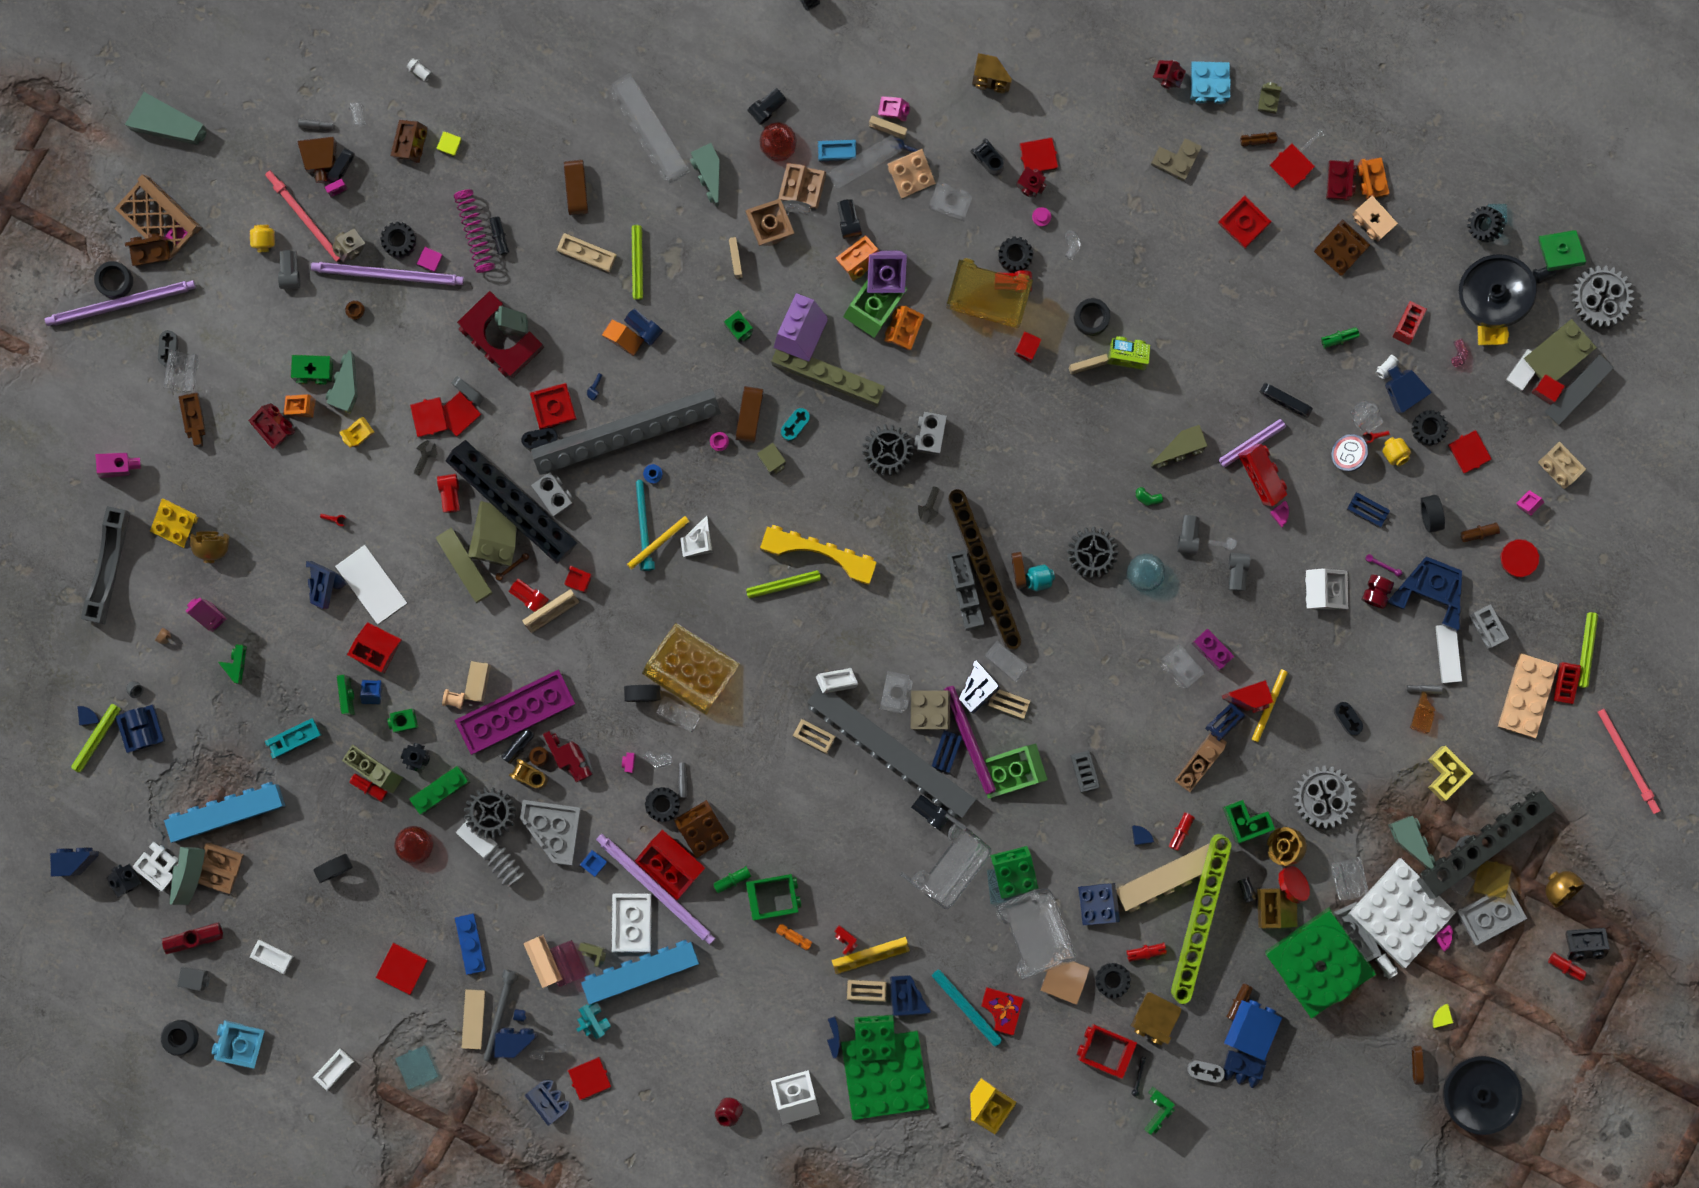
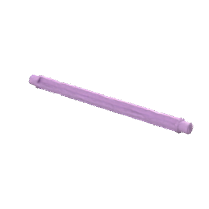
M312 262L311 271H318L319 273L452 286L463 285L464 277L448 274Z
M194 280L183 281L166 287L53 314L51 317L45 318V323L47 326H56L120 308L189 292V290L196 289Z
M603 834L599 835L596 840L601 844L602 848L651 891L681 921L688 925L702 940H705L709 945L715 938L710 934V931L609 838H606Z

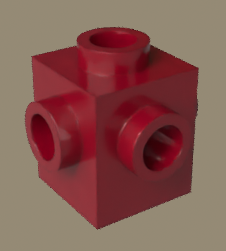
M1159 60L1153 78L1160 82L1163 88H1180L1186 70L1177 61Z
M1026 166L1016 187L1021 189V193L1025 196L1036 198L1037 194H1042L1047 186L1044 183L1046 177L1043 176L1044 173L1040 170H1032Z

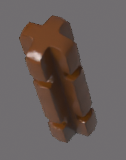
M1276 132L1251 134V136L1242 135L1240 137L1241 146H1249V144L1261 145L1267 144V142L1271 144L1276 143L1278 137Z

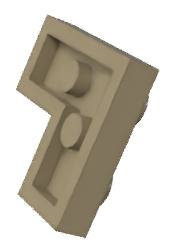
M1185 138L1177 155L1159 147L1151 165L1185 181L1202 146Z

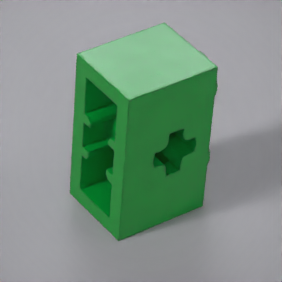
M292 355L291 378L297 384H308V381H315V384L326 385L327 382H332L333 358L331 356ZM313 366L316 371H312V374H310L308 370H311Z

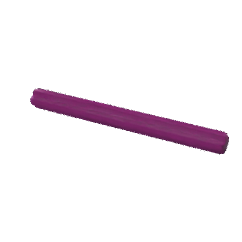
M949 686L944 691H950V708L985 794H991L996 791L955 687Z

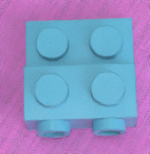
M1191 62V100L1196 103L1214 101L1216 104H1224L1226 101H1229L1230 62Z
M224 1020L223 1024H219L217 1035L220 1036L219 1041L214 1043L212 1048L214 1059L216 1061L255 1068L264 1030Z

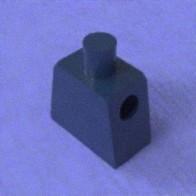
M1397 364L1387 370L1392 380L1387 382L1385 387L1397 413H1403L1432 393L1412 370L1402 372Z

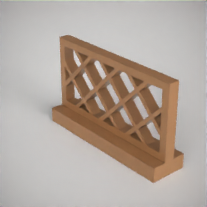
M142 174L137 179L139 182L114 209L145 238H148V235L151 234V229H160V236H164V228H173V239H167L168 242L173 241V250L170 252L172 259L202 227L149 176ZM140 188L145 191V200H137L136 192ZM137 202H146V213H137ZM150 202H157L159 204L158 213H150ZM126 203H133V214H127L122 210ZM150 215H159L160 226H150ZM163 215H170L173 225L163 226ZM137 216H146L147 226L140 227L137 224ZM177 228H184L188 232L183 239H177Z

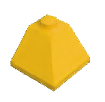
M981 1078L970 1094L971 1120L996 1134L1017 1102Z

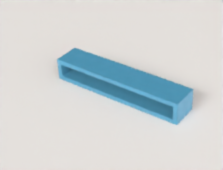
M265 783L261 785V789L254 790V788L244 790L243 795L236 797V794L224 797L225 801L219 803L217 800L207 802L206 807L200 809L199 806L187 809L188 813L182 815L180 812L168 815L169 819L164 820L170 842L182 841L286 807L279 784Z
M683 940L675 943L677 947L669 950L667 946L657 950L658 954L651 956L650 953L639 957L640 961L635 963L632 960L621 963L622 967L616 970L614 967L602 970L604 974L597 977L595 973L585 976V981L581 982L588 1004L699 964L693 943Z

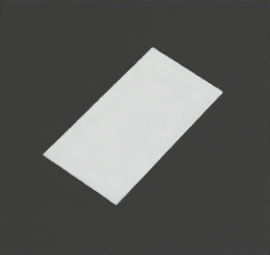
M365 545L335 566L377 624L407 603Z

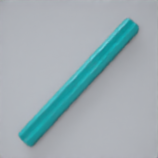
M939 969L932 974L933 979L994 1047L998 1046L1002 1039Z

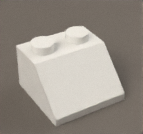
M1334 569L1306 570V603L1308 609H1348L1347 571Z
M809 1071L771 1081L782 1125L820 1114Z

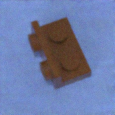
M399 120L390 156L420 163L428 127L418 121Z
M160 233L149 234L146 239L133 237L130 238V242H125V247H129L132 266L171 260L167 237L160 236Z

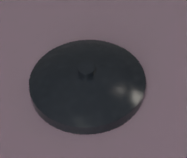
M1489 255L1475 261L1464 272L1459 283V300L1462 309L1471 320L1485 327L1502 328L1519 322L1530 312L1536 300L1537 288L1532 271L1524 262L1509 255Z
M1473 1056L1456 1064L1447 1075L1443 1087V1102L1448 1115L1459 1127L1474 1134L1489 1135L1504 1130L1515 1120L1521 1108L1522 1089L1518 1077L1507 1064L1489 1056Z

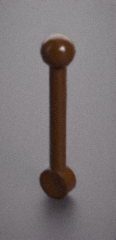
M527 553L522 554L519 560L502 573H497L495 578L501 581L505 574L522 561L528 560L529 555Z

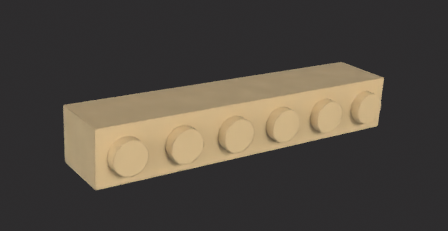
M1219 840L1217 843V848H1222L1223 845ZM1209 844L1116 888L1117 898L1123 910H1129L1131 913L1139 909V904L1145 901L1147 904L1158 900L1156 896L1162 893L1166 896L1174 892V887L1180 884L1182 887L1192 883L1191 879L1197 876L1200 879ZM1219 858L1212 861V867L1219 865Z

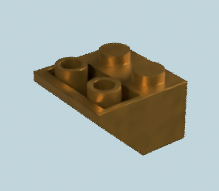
M978 53L972 85H976V88L982 90L987 88L994 89L997 93L1009 92L1012 78L999 59L995 56Z
M1281 888L1257 889L1258 928L1298 927L1297 903H1293L1285 896L1287 895L1285 890L1282 891Z

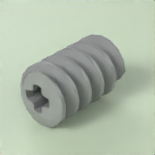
M499 846L486 854L483 859H491L488 866L495 865L492 870L493 873L499 872L497 878H504L502 885L509 884L508 887H510L522 878L525 873H517L520 866L513 867L515 860L508 861L511 854H503L506 847L499 849Z

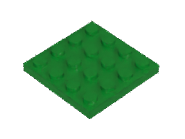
M918 1030L894 1034L895 1059L857 1061L856 1040L841 1042L852 1120L929 1109Z

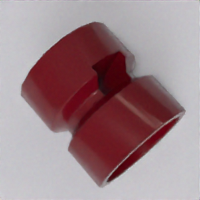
M1371 574L1367 583L1369 589L1364 591L1361 600L1369 605L1384 609L1389 599L1387 594L1391 593L1394 582Z

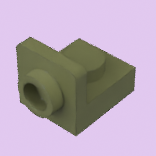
M1272 82L1263 84L1257 110L1276 114L1282 87Z
M585 942L580 943L578 950L583 951L582 955L592 958L594 955H597L594 967L604 964L606 953L603 952L604 947Z

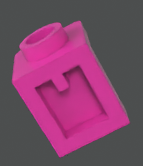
M881 96L878 115L906 121L910 112L909 103L903 98Z

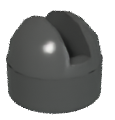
M132 681L127 684L126 691L130 697L138 698L142 695L144 688L140 683Z

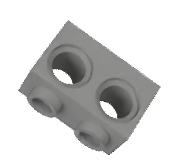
M924 412L923 417L919 416L918 428H921L920 435H916L914 446L918 447L917 452L940 455L947 416ZM934 420L937 426L930 429L927 427L926 422ZM930 438L934 444L932 447H925L923 440Z
M549 472L531 486L553 517L556 518L573 506L571 501L574 498L568 490L563 491L560 487L563 483L557 474L553 476ZM546 482H552L554 484V487L551 491L544 490V484ZM558 497H562L565 500L564 504L560 507L555 506V500Z
M1491 604L1469 615L1487 649L1509 639Z

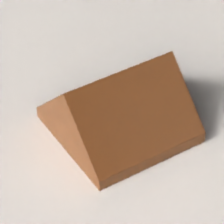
M781 199L745 211L759 246H773L794 235Z

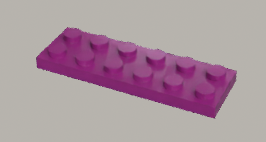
M558 669L454 721L470 754L473 755L576 703Z

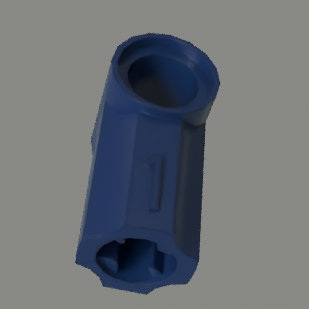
M635 308L624 319L649 345H652L663 333V330L655 322L649 321Z

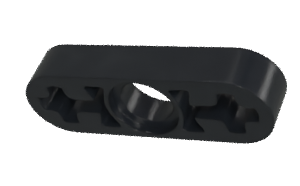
M1264 383L1260 390V393L1303 417L1308 418L1313 410L1311 406L1270 384Z

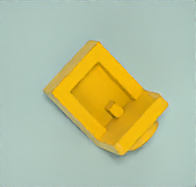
M1477 326L1478 345L1508 344V326L1502 328Z
M361 417L348 429H344L339 433L342 436L343 442L352 448L362 444L374 433V430L366 419Z

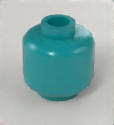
M1047 565L1031 567L1025 574L1026 584L1033 591L1049 589L1052 586L1053 580H1055L1054 571L1049 569Z

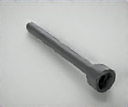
M507 969L503 971L504 986L484 1055L486 1062L492 1059L495 1048V1033L500 1030L511 986L517 981L518 972Z

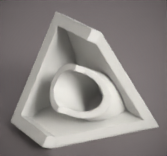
M706 516L685 537L680 538L683 557L713 553L708 518Z

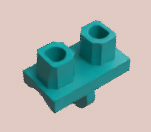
M597 1002L590 1005L586 1004L578 1009L582 1017L577 1019L580 1027L576 1029L577 1032L583 1030L586 1036L592 1032L595 1039H598L605 1035L604 1032L611 1027L606 1018L600 1022L596 1020L594 1015L601 1012Z

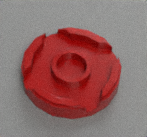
M1517 539L1509 542L1503 547L1500 554L1502 568L1513 577L1530 575L1539 564L1537 548L1527 540Z
M1287 866L1279 872L1278 881L1282 891L1285 890L1287 893L1285 896L1290 901L1299 904L1308 899L1310 896L1308 881L1297 867Z

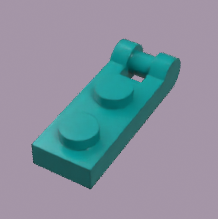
M311 718L266 740L265 744L272 752L270 753L272 759H275L322 735L314 718ZM279 741H281V744L283 746L280 749H278L276 743Z

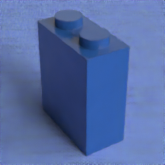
M1242 1000L1224 1044L1264 1061L1282 1017L1275 1015L1277 1011L1269 1007H1265V1010L1260 1008L1261 1004L1250 1000L1248 1003Z

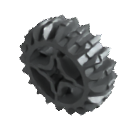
M884 424L883 431L877 426V434L871 430L870 435L872 438L869 436L865 437L869 444L863 443L862 447L868 450L862 451V454L869 455L864 458V461L868 462L871 460L868 467L872 468L875 465V473L882 469L881 475L884 476L885 470H888L889 476H892V470L899 474L898 467L905 470L906 466L903 463H911L906 457H913V453L908 452V450H913L914 447L912 445L907 446V444L912 442V439H904L908 433L904 432L901 435V427L895 432L894 425H891V430H887V425ZM889 435L896 437V439L886 442L880 437ZM876 441L878 443V446L881 448V451L878 454V456L874 458L872 454V446ZM900 443H902L904 448V454L901 459H899L895 452L896 447ZM883 446H886L887 448L893 446V448L891 449L892 454L888 452L886 454H883L885 450ZM885 458H889L892 461H894L895 464L884 465L879 462Z
M1095 526L1091 528V532L1085 527V534L1079 530L1077 532L1079 538L1074 535L1072 536V540L1075 543H1068V546L1073 548L1067 550L1068 554H1073V556L1068 557V561H1075L1071 567L1074 568L1076 565L1079 567L1076 573L1084 570L1083 577H1086L1087 573L1090 572V578H1094V572H1096L1098 578L1102 576L1101 571L1104 574L1109 573L1106 567L1114 568L1110 562L1116 563L1118 559L1113 557V555L1119 554L1118 551H1113L1114 548L1118 547V544L1111 545L1115 538L1111 537L1108 540L1107 536L1110 532L1107 531L1102 535L1103 528H1100L1098 533H1096ZM1090 537L1089 547L1078 549L1079 543ZM1096 538L1102 540L1108 550L1099 548ZM1092 546L1094 548V551L1098 552V555L1095 554L1093 561L1091 553L1087 552L1088 550H1091ZM1078 555L1088 558L1089 567L1080 561ZM1108 556L1105 564L1095 568L1098 557Z
M487 787L484 788V794L477 790L478 797L472 794L470 798L473 802L466 801V805L470 807L464 808V812L469 813L464 816V820H470L466 823V826H473L471 833L478 830L477 837H481L482 833H485V839H488L489 834H492V839H496L495 833L502 837L503 832L501 830L509 832V828L506 825H514V822L509 820L516 818V815L511 813L516 811V807H509L514 803L513 800L506 801L509 795L505 794L502 797L503 790L501 789L496 794L494 787H492L491 793H488ZM486 799L497 800V802L491 805H487L482 801ZM502 805L506 809V816L503 821L497 815ZM476 806L483 812L478 822L474 819ZM485 809L489 812L495 810L493 811V815L495 816V818L491 815L486 816L487 814ZM487 822H493L498 826L486 828L482 825H485Z

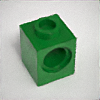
M739 310L724 321L725 327L738 343L741 340L745 342L752 336L753 327ZM737 324H743L745 329L742 332H737L734 327Z
M415 709L389 713L390 718L387 719L390 730L393 729L394 733L418 728ZM405 716L407 723L400 727L397 723L398 718Z

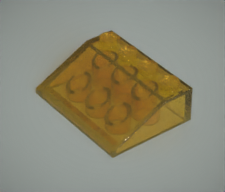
M675 623L646 663L642 674L707 715L740 663L678 623Z

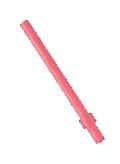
M271 170L268 171L265 176L273 184V189L282 195L332 258L339 262L341 258L335 255L332 244L286 190V185L279 181Z
M1605 709L1598 711L1601 720L1642 792L1640 795L1644 801H1647L1653 814L1658 813L1660 809L1653 798L1652 790L1648 789Z

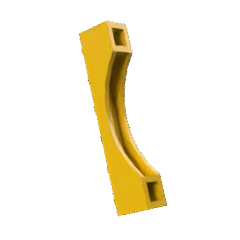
M767 526L760 550L777 556L794 551L820 553L838 563L851 580L870 585L877 563L873 561V557L864 554L860 557L855 555L856 552L845 548L842 551L837 549V545L831 543L823 545L816 538L808 537V539L801 537L800 533L794 531L786 533L779 526Z

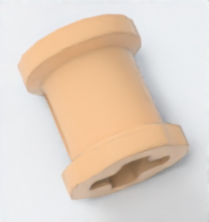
M445 689L442 706L450 705L462 709L465 693L458 694Z

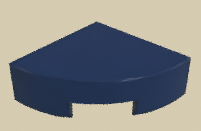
M77 706L79 725L97 724L100 722L98 715L88 707Z
M1132 826L1134 845L1154 842L1152 835L1147 829L1141 826Z

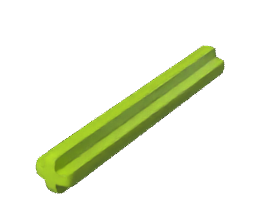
M641 225L632 226V290L634 300L643 299Z
M817 570L746 589L748 598H754L821 580L820 572Z
M1593 612L1587 613L1580 661L1581 670L1577 685L1582 688H1587L1590 680L1598 614Z
M115 704L109 706L72 764L71 768L74 771L82 772L116 719V716L121 711L120 707Z

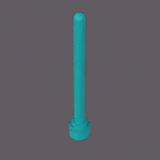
M639 479L636 481V492L643 551L649 546L644 485L643 481ZM650 555L639 563L640 571L655 570V561L650 558Z

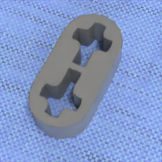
M1193 1060L1187 1066L1188 1074L1196 1079L1220 1082L1224 1078L1223 1068L1216 1064ZM1196 1064H1199L1198 1067L1204 1069V1073L1197 1072V1074L1194 1075V1071L1191 1070V1067H1195ZM1217 1068L1220 1076H1216L1213 1079V1075L1207 1074V1071H1214Z

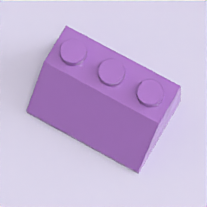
M795 294L777 333L774 344L775 349L810 361L828 321L827 316L813 299Z

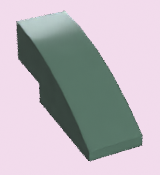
M180 847L178 866L174 865L170 895L171 905H189L201 875L205 849Z

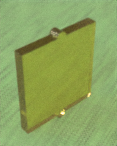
M1497 861L1494 863L1484 862L1478 868L1473 892L1487 895L1488 898L1492 896L1505 899L1512 866L1498 864Z

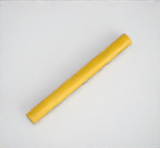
M686 516L681 518L627 563V566L631 570L689 523Z
M1281 669L1271 692L1273 703L1269 704L1270 708L1264 709L1251 739L1255 742H1259L1288 674L1287 671Z

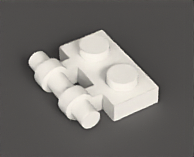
M153 842L149 848L154 853L150 856L144 852L132 868L163 892L172 882L173 874L170 871L174 865L178 866L179 859L166 852V848L162 845L159 846ZM159 857L167 862L165 867L156 861Z

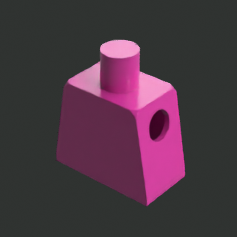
M128 453L95 454L96 471L99 478L129 476L130 470L141 469L140 458H129ZM119 462L124 463L122 467H117L116 465Z

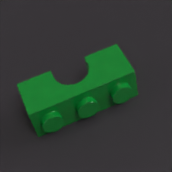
M456 766L409 798L417 812L420 815H424L443 799L469 784L470 780L461 767Z

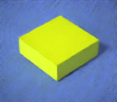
M443 131L437 150L456 156L462 138Z

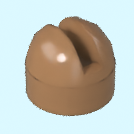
M162 627L155 641L160 644H167L169 641L166 638L171 639V634Z

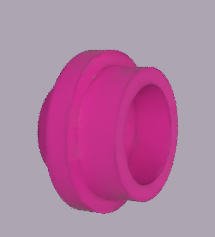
M1037 208L1033 212L1032 220L1037 226H1046L1051 220V213L1046 208Z
M716 432L711 436L710 445L714 450L723 451L728 447L729 439L725 433Z

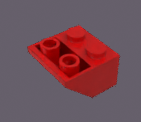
M367 622L355 638L347 655L385 674L402 639Z

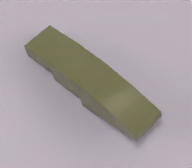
M452 527L435 537L476 604L493 594L473 560L468 557V552Z

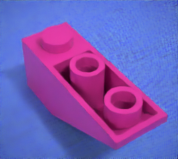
M200 597L189 602L187 605L189 608L185 610L211 632L215 631L226 620L225 616L212 602Z

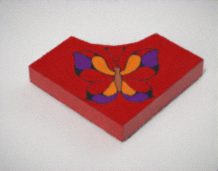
M986 987L981 1006L988 1009L993 1015L995 1021L994 1030L1014 1035L1024 998Z

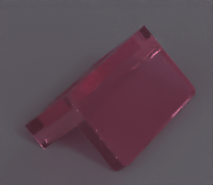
M572 940L550 949L562 977V980L557 981L559 987L586 976Z

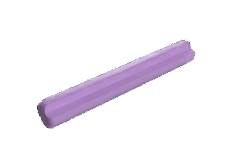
M1279 419L1219 459L1220 464L1223 467H1227L1239 459L1238 454L1257 443L1262 444L1286 427L1285 423Z

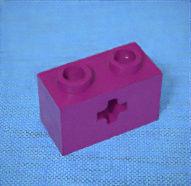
M1208 628L1191 643L1217 671L1221 670L1234 657Z

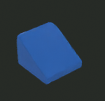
M362 680L360 692L362 704H381V680Z

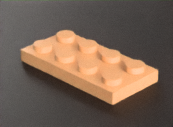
M1522 653L1519 654L1498 727L1531 738L1537 737L1558 665Z

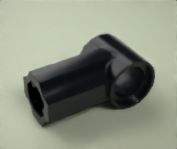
M775 88L762 100L754 102L747 111L759 125H762L772 116L774 111L787 102V99L780 90Z
M853 199L837 202L843 239L861 236L860 222L856 216Z
M922 795L918 797L911 807L939 831H941L951 817L948 812L940 806L934 805Z

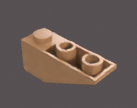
M1212 732L1202 742L1175 779V782L1189 792L1192 791L1223 752L1227 744L1223 739L1219 742L1217 736L1211 734Z

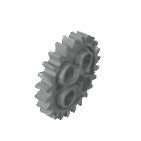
M1597 266L1595 271L1590 268L1588 273L1584 271L1581 274L1583 278L1578 277L1576 279L1579 284L1572 286L1577 291L1571 293L1572 296H1576L1571 303H1577L1573 310H1580L1577 316L1584 315L1583 322L1589 319L1590 326L1597 322L1598 328L1603 323L1605 327H1608L1610 322L1612 325H1615L1617 320L1622 321L1624 319L1622 315L1627 316L1629 314L1626 309L1633 307L1628 302L1634 300V298L1629 297L1634 290H1628V287L1632 284L1625 283L1628 278L1627 276L1620 277L1622 271L1615 274L1614 267L1608 271L1607 266H1604L1602 270L1600 266ZM1594 280H1597L1600 283L1601 286L1599 289L1594 287ZM1606 281H1608V282H1609V285H1608V287H1607L1606 290H1605ZM1611 287H1615L1618 290V295L1612 294ZM1602 292H1604L1603 297L1605 298L1603 301H1601L1602 296L1600 295ZM1587 298L1593 299L1594 306L1588 305ZM1601 301L1600 306H1599V311L1596 312V308H1597L1599 302ZM1605 305H1609L1611 307V313L1605 311Z
M1322 766L1321 771L1318 767H1314V773L1310 769L1307 770L1308 776L1301 775L1303 782L1296 781L1300 787L1293 789L1298 792V795L1293 796L1294 799H1298L1294 806H1300L1297 813L1303 812L1302 820L1309 818V825L1315 821V827H1319L1321 823L1323 828H1327L1328 823L1331 827H1335L1334 821L1342 824L1341 817L1345 820L1348 819L1345 813H1352L1353 811L1349 807L1356 805L1351 802V799L1356 798L1355 795H1351L1355 788H1349L1352 780L1345 781L1347 774L1340 776V769L1334 773L1333 766L1328 771L1326 766ZM1319 780L1322 781V788L1324 794H1328L1329 798H1326V802L1325 800H1321L1320 796L1323 795V792L1319 785ZM1328 780L1335 782L1336 786L1332 791L1327 788ZM1310 785H1314L1317 788V793L1314 796L1308 792ZM1335 798L1341 802L1339 809H1335L1332 806V801ZM1317 803L1322 806L1320 814H1316L1313 810L1314 805ZM1326 803L1330 809L1329 814L1327 813Z

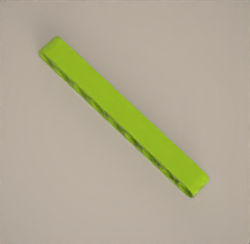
M1216 834L1210 840L1171 988L1173 998L1180 1004H1186L1192 998L1231 850V841L1222 834ZM1219 840L1225 841V845L1222 848H1217ZM1219 858V865L1212 867V861ZM1211 877H1214V884L1208 886L1207 880ZM1205 896H1210L1209 903L1202 904V899ZM1205 915V920L1202 923H1197L1198 916ZM1199 933L1200 939L1193 942V935ZM1195 952L1194 959L1187 960L1188 954ZM1185 971H1190V976L1183 979L1182 974ZM1184 989L1185 995L1177 997L1178 991Z

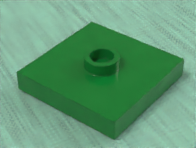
M1576 230L1539 236L1538 241L1548 271L1586 264Z
M337 675L341 713L347 716L355 715L353 704L354 691L351 688L350 677Z

